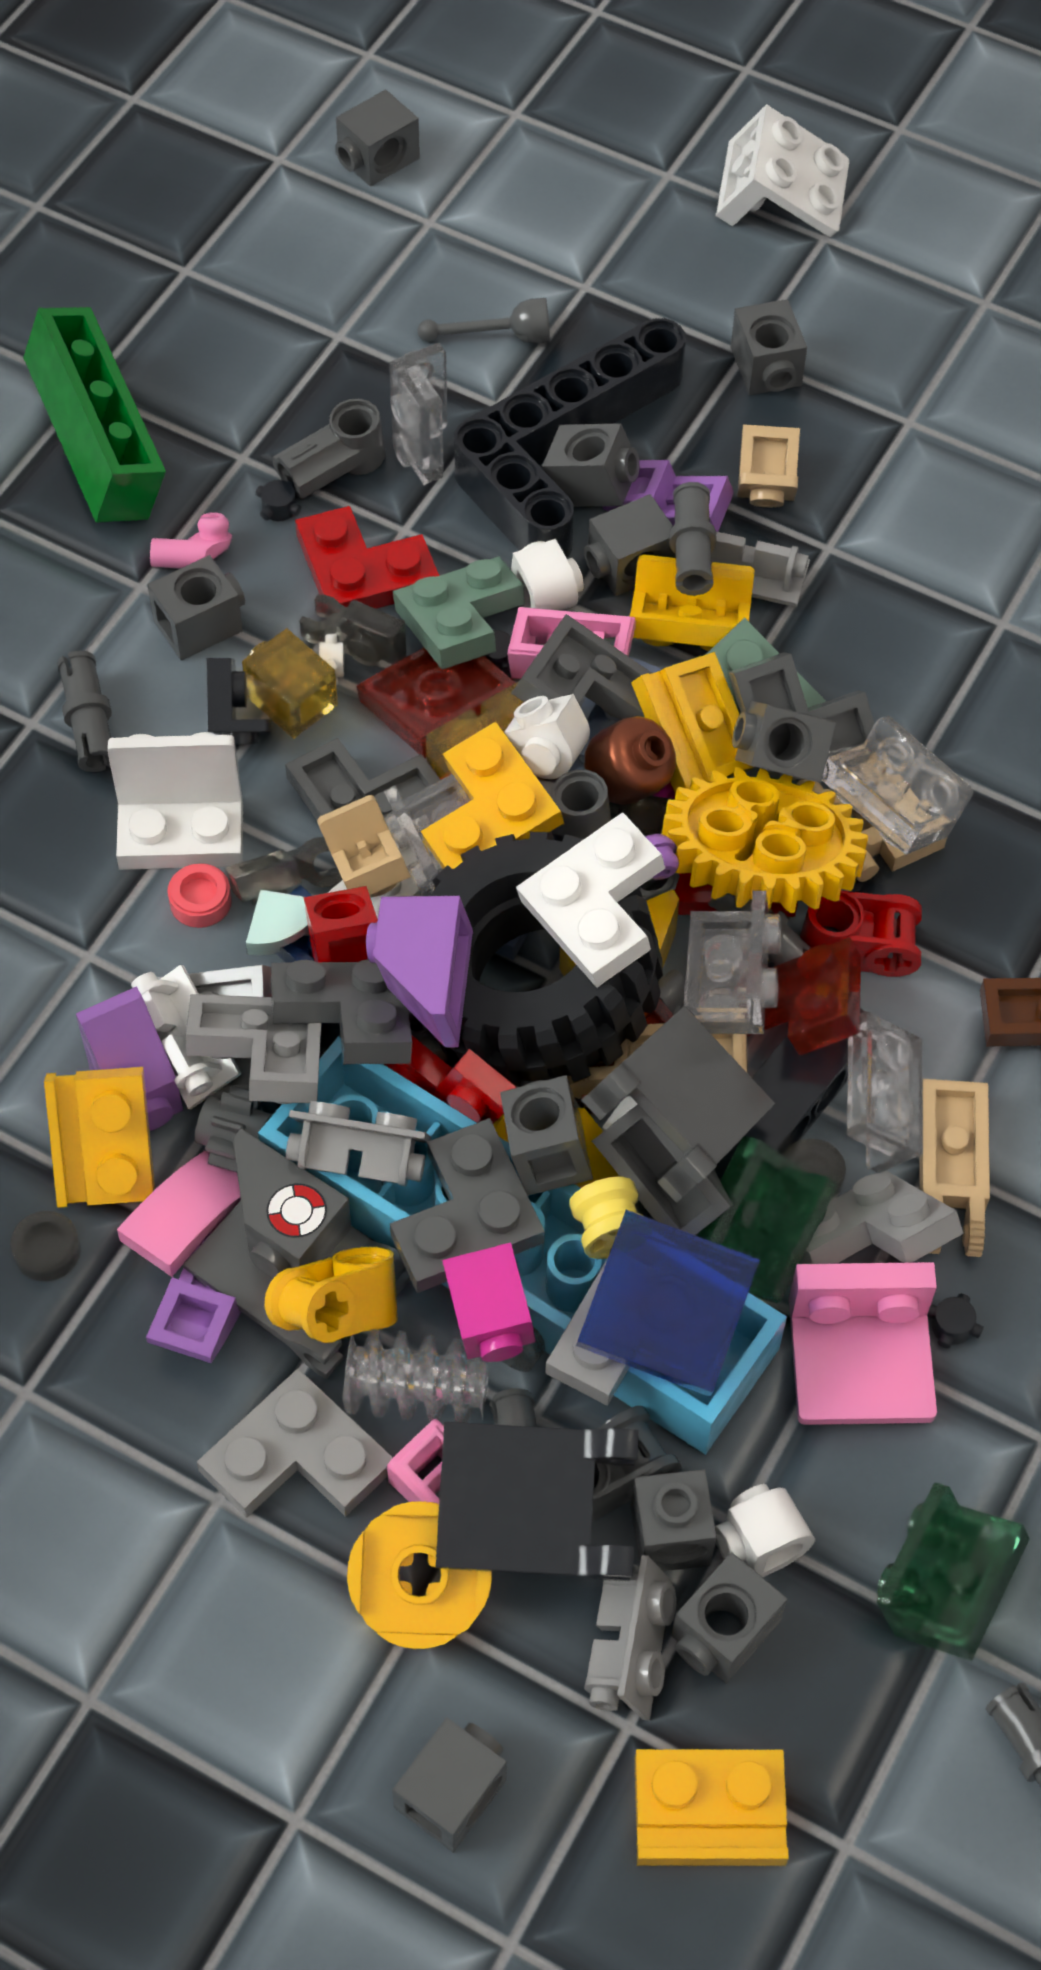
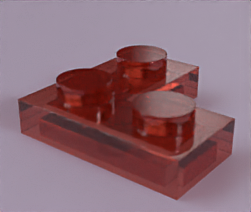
M849 937L831 945L823 944L812 947L800 957L772 968L762 967L754 970L747 981L743 979L740 981L734 992L732 1020L742 1019V1021H745L747 1037L789 1021L788 1038L799 1056L859 1034L861 955Z

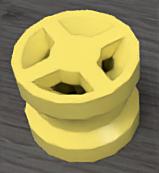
M609 1177L597 1180L576 1191L569 1199L573 1218L581 1222L585 1230L581 1237V1243L588 1257L606 1259L612 1250L624 1255L637 1249L650 1238L651 1229L647 1218L637 1213L635 1204L638 1201L639 1194L635 1183L630 1178Z

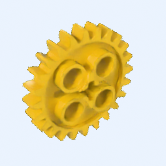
M735 767L733 778H727L722 773L714 770L711 772L710 783L693 777L690 789L678 787L675 800H668L661 833L672 839L676 844L677 851L675 855L678 858L679 866L675 873H691V887L695 888L710 884L713 886L711 898L716 900L729 893L735 895L736 907L742 908L750 899L758 901L762 912L767 913L771 908L772 902H780L789 913H795L797 901H803L809 907L818 909L821 896L836 902L839 900L841 889L852 891L856 877H861L867 852L868 835L862 833L863 820L851 818L853 807L850 804L834 805L836 797L834 791L817 794L813 792L815 781L809 780L801 785H796L792 783V776L783 774L778 780L771 779L768 771L762 768L759 769L757 777H749L740 767Z

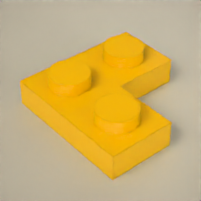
M495 721L443 753L448 769L471 801L423 829L421 834L425 844L440 866L444 869L448 865L454 869L463 862L461 855L477 845L483 851L496 845L495 838L514 834L516 840L530 839V832H550L564 824L561 810Z

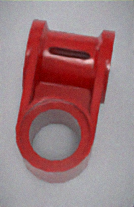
M841 890L839 900L836 902L821 896L818 909L808 906L800 937L821 957L828 960L823 969L873 972L887 977L910 975L921 966V951L915 946V930L922 920V905L916 899L901 894L878 895ZM895 913L900 914L897 919H894ZM822 926L833 927L840 932H832ZM890 953H893L892 958H888Z

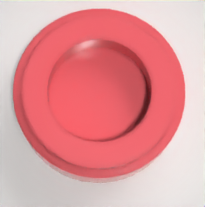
M203 863L188 865L176 872L168 885L171 911L178 921L187 926L202 928L214 925L221 921L230 910L232 896L229 880L215 866Z

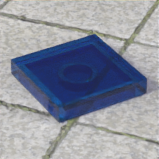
M626 1210L576 1346L711 1396L720 1375L759 1259Z

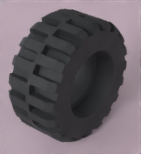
M530 832V839L516 840L514 834L495 838L496 845L481 851L477 845L461 855L463 862L456 868L452 869L447 865L432 880L435 887L432 894L424 891L420 895L460 896L473 929L459 1047H444L435 1037L436 1042L450 1061H459L470 1049L517 1088L520 1087L521 1081H545L565 1075L571 1076L574 1083L591 1076L589 1067L602 1061L605 1066L612 1064L624 1054L621 1044L626 1039L632 1043L637 1041L648 1026L644 1012L652 1013L657 1007L661 994L658 981L663 976V962L647 901L643 898L640 887L617 903L647 935L651 950L596 988L577 965L558 981L532 991L506 992L490 988L479 982L486 964L502 946L523 934L545 930L521 902L516 887L584 839L565 835L562 841H556L552 832Z

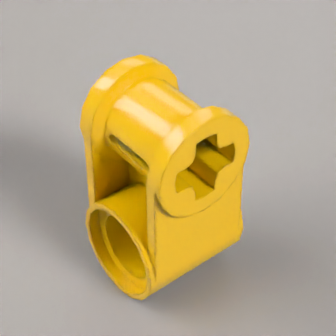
M381 1247L351 1248L337 1252L332 1257L294 1268H287L279 1272L270 1282L265 1293L264 1307L268 1319L273 1325L287 1331L303 1329L310 1338L322 1343H332L364 1331L379 1330L394 1325L398 1321L393 1251Z

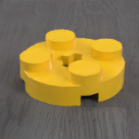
M415 1501L402 1503L390 1508L369 1523L354 1543L350 1553L347 1583L352 1603L369 1627L386 1641L397 1646L426 1649L449 1642L471 1626L486 1605L489 1597L492 1572L440 1569V1582L429 1583L426 1595L422 1596L413 1594V1587L410 1582L400 1581V1567L412 1565L414 1553L428 1554L429 1566L434 1568L436 1566L438 1503Z

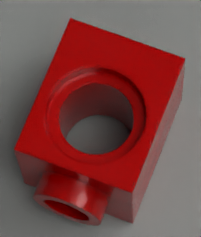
M367 886L303 897L314 961L360 962L368 959L366 949L367 929L370 923H377L378 919Z

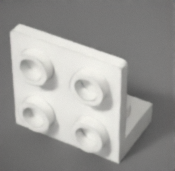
M766 104L729 141L716 216L734 226L748 211H757L766 198H768L823 234L832 237L839 231L849 159L834 145L819 139L802 128L792 118L782 115Z
M201 732L191 736L154 737L147 734H136L130 737L110 738L108 740V757L118 801L116 857L119 870L184 868L198 863L209 864L215 867L242 866L243 800L235 740L232 735H216Z

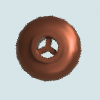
M635 716L624 718L596 734L586 748L584 767L585 770L595 772L604 779L608 788L609 802L626 805L636 803L659 792L671 781L676 770V753L672 740L660 725L652 719Z

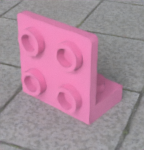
M934 1262L796 1264L789 1294L797 1418L799 1423L803 1425L931 1423L934 1421L937 1407L927 1317L937 1288Z

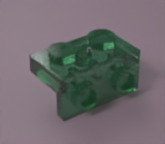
M744 1136L720 1181L732 1206L693 1236L685 1253L753 1296L773 1303H779L783 1299L788 1286L793 1282L796 1264H800L817 1227L826 1215L827 1207L837 1188V1183L825 1175L802 1170L761 1140Z
M935 1482L925 1502L917 1505L912 1512L908 1524V1536L895 1562L887 1565L880 1577L877 1604L896 1636L972 1661L1030 1538L1023 1524L960 1506L950 1486Z

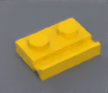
M715 652L665 667L651 674H643L631 682L644 717L652 719L660 725L672 740L676 753V770L670 782L675 794L678 787L690 789L693 777L710 783L711 772L714 770L722 773L727 778H731L734 776L735 767H740L745 772L755 768L735 760L737 748L733 747L732 738L734 727L740 714Z
M144 1067L76 1071V1075L57 1076L56 1073H46L44 1089L57 1208L67 1207L68 1203L87 1202L88 1206L144 1201L155 1190Z
M636 1749L637 1866H786L789 1856L786 1839L787 1814L783 1750Z

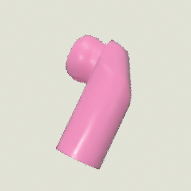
M206 513L198 521L199 532L188 540L152 538L150 545L151 567L181 569L209 555L214 560L230 546L232 534L228 532L229 520L220 513Z

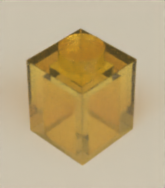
M288 628L270 641H263L256 645L250 651L247 658L242 660L243 671H246L247 698L293 739L338 706L335 669Z

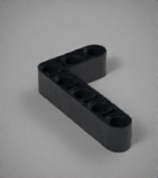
M654 318L645 321L458 425L454 433L455 479L466 494L519 551L533 542H547L556 539L566 558L569 557L573 543V503L569 496L539 465L544 463L559 425L614 424L677 388L683 378L686 344L685 331L681 325L665 318Z

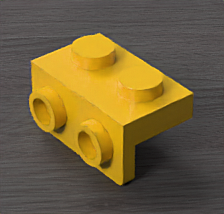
M640 555L637 561L635 589L630 617H635L636 621L633 638L641 639L646 644L652 646H669L673 643L699 645L702 649L710 651L743 618L749 621L754 568L751 566L712 562L713 587L704 594L693 596L683 594L676 588V558Z

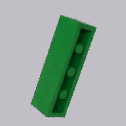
M91 307L38 308L23 358L95 522L148 520L166 470Z

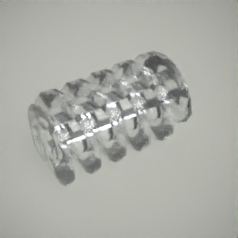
M372 1329L369 1332L363 1346H356L354 1336L351 1335L344 1379V1408L347 1414L355 1415L359 1412L366 1396H369L372 1413L378 1418H383L386 1415L393 1399H396L402 1420L410 1421L414 1417L421 1402H424L429 1422L435 1418L441 1421L448 1405H452L456 1422L469 1423L475 1408L480 1409L483 1420L490 1362L483 1361L482 1357L468 1360L465 1355L462 1339L456 1336L453 1337L445 1355H439L434 1334L426 1333L418 1352H411L406 1331L399 1330L390 1349L383 1348L379 1329Z

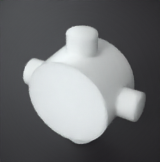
M326 634L325 642H319L320 678H326L327 685L330 686L338 685V678L344 677V642H337L336 634Z

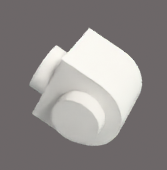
M556 539L547 542H533L522 550L513 553L511 571L522 582L524 587L525 604L520 605V607L562 611L577 605L578 592L583 591L584 588L582 573L573 558H566Z
M574 694L550 700L546 696H537L525 701L514 711L515 717L504 732L534 775L544 779H557L567 773L590 736L588 721Z
M766 1484L756 1485L737 1496L731 1503L726 1521L715 1526L716 1545L724 1560L733 1552L761 1577H765L791 1564L805 1554L815 1542V1537L785 1488L770 1490Z

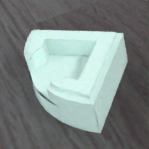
M260 890L246 940L247 954H274L280 952V947L298 940L303 935H309L304 898L302 896Z

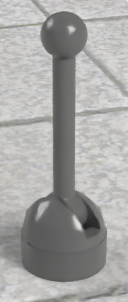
M534 298L520 302L513 309L510 318L437 324L433 320H424L418 326V335L423 341L431 342L438 335L511 329L515 336L523 342L534 344L550 342L547 298Z

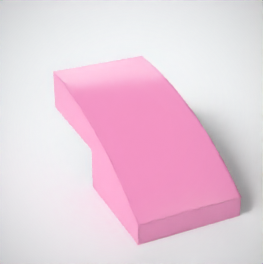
M208 1151L200 1153L167 1178L117 1229L122 1243L171 1277H173L209 1233H212L241 1201L237 1172L208 1164L210 1154Z

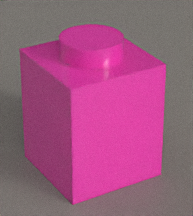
M511 1242L442 1260L468 1360L482 1357V1360L485 1362L503 1361L520 1354L523 1351V1345L535 1343L532 1321Z

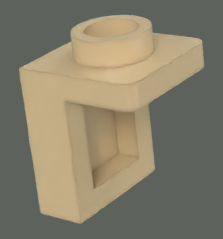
M743 425L737 497L750 498L749 503L751 505L766 508L781 507L784 505V500L794 501L798 489L797 466L800 428Z
M365 796L318 818L319 828L347 889L367 886L370 897H377L386 894L397 883L411 877L374 796Z

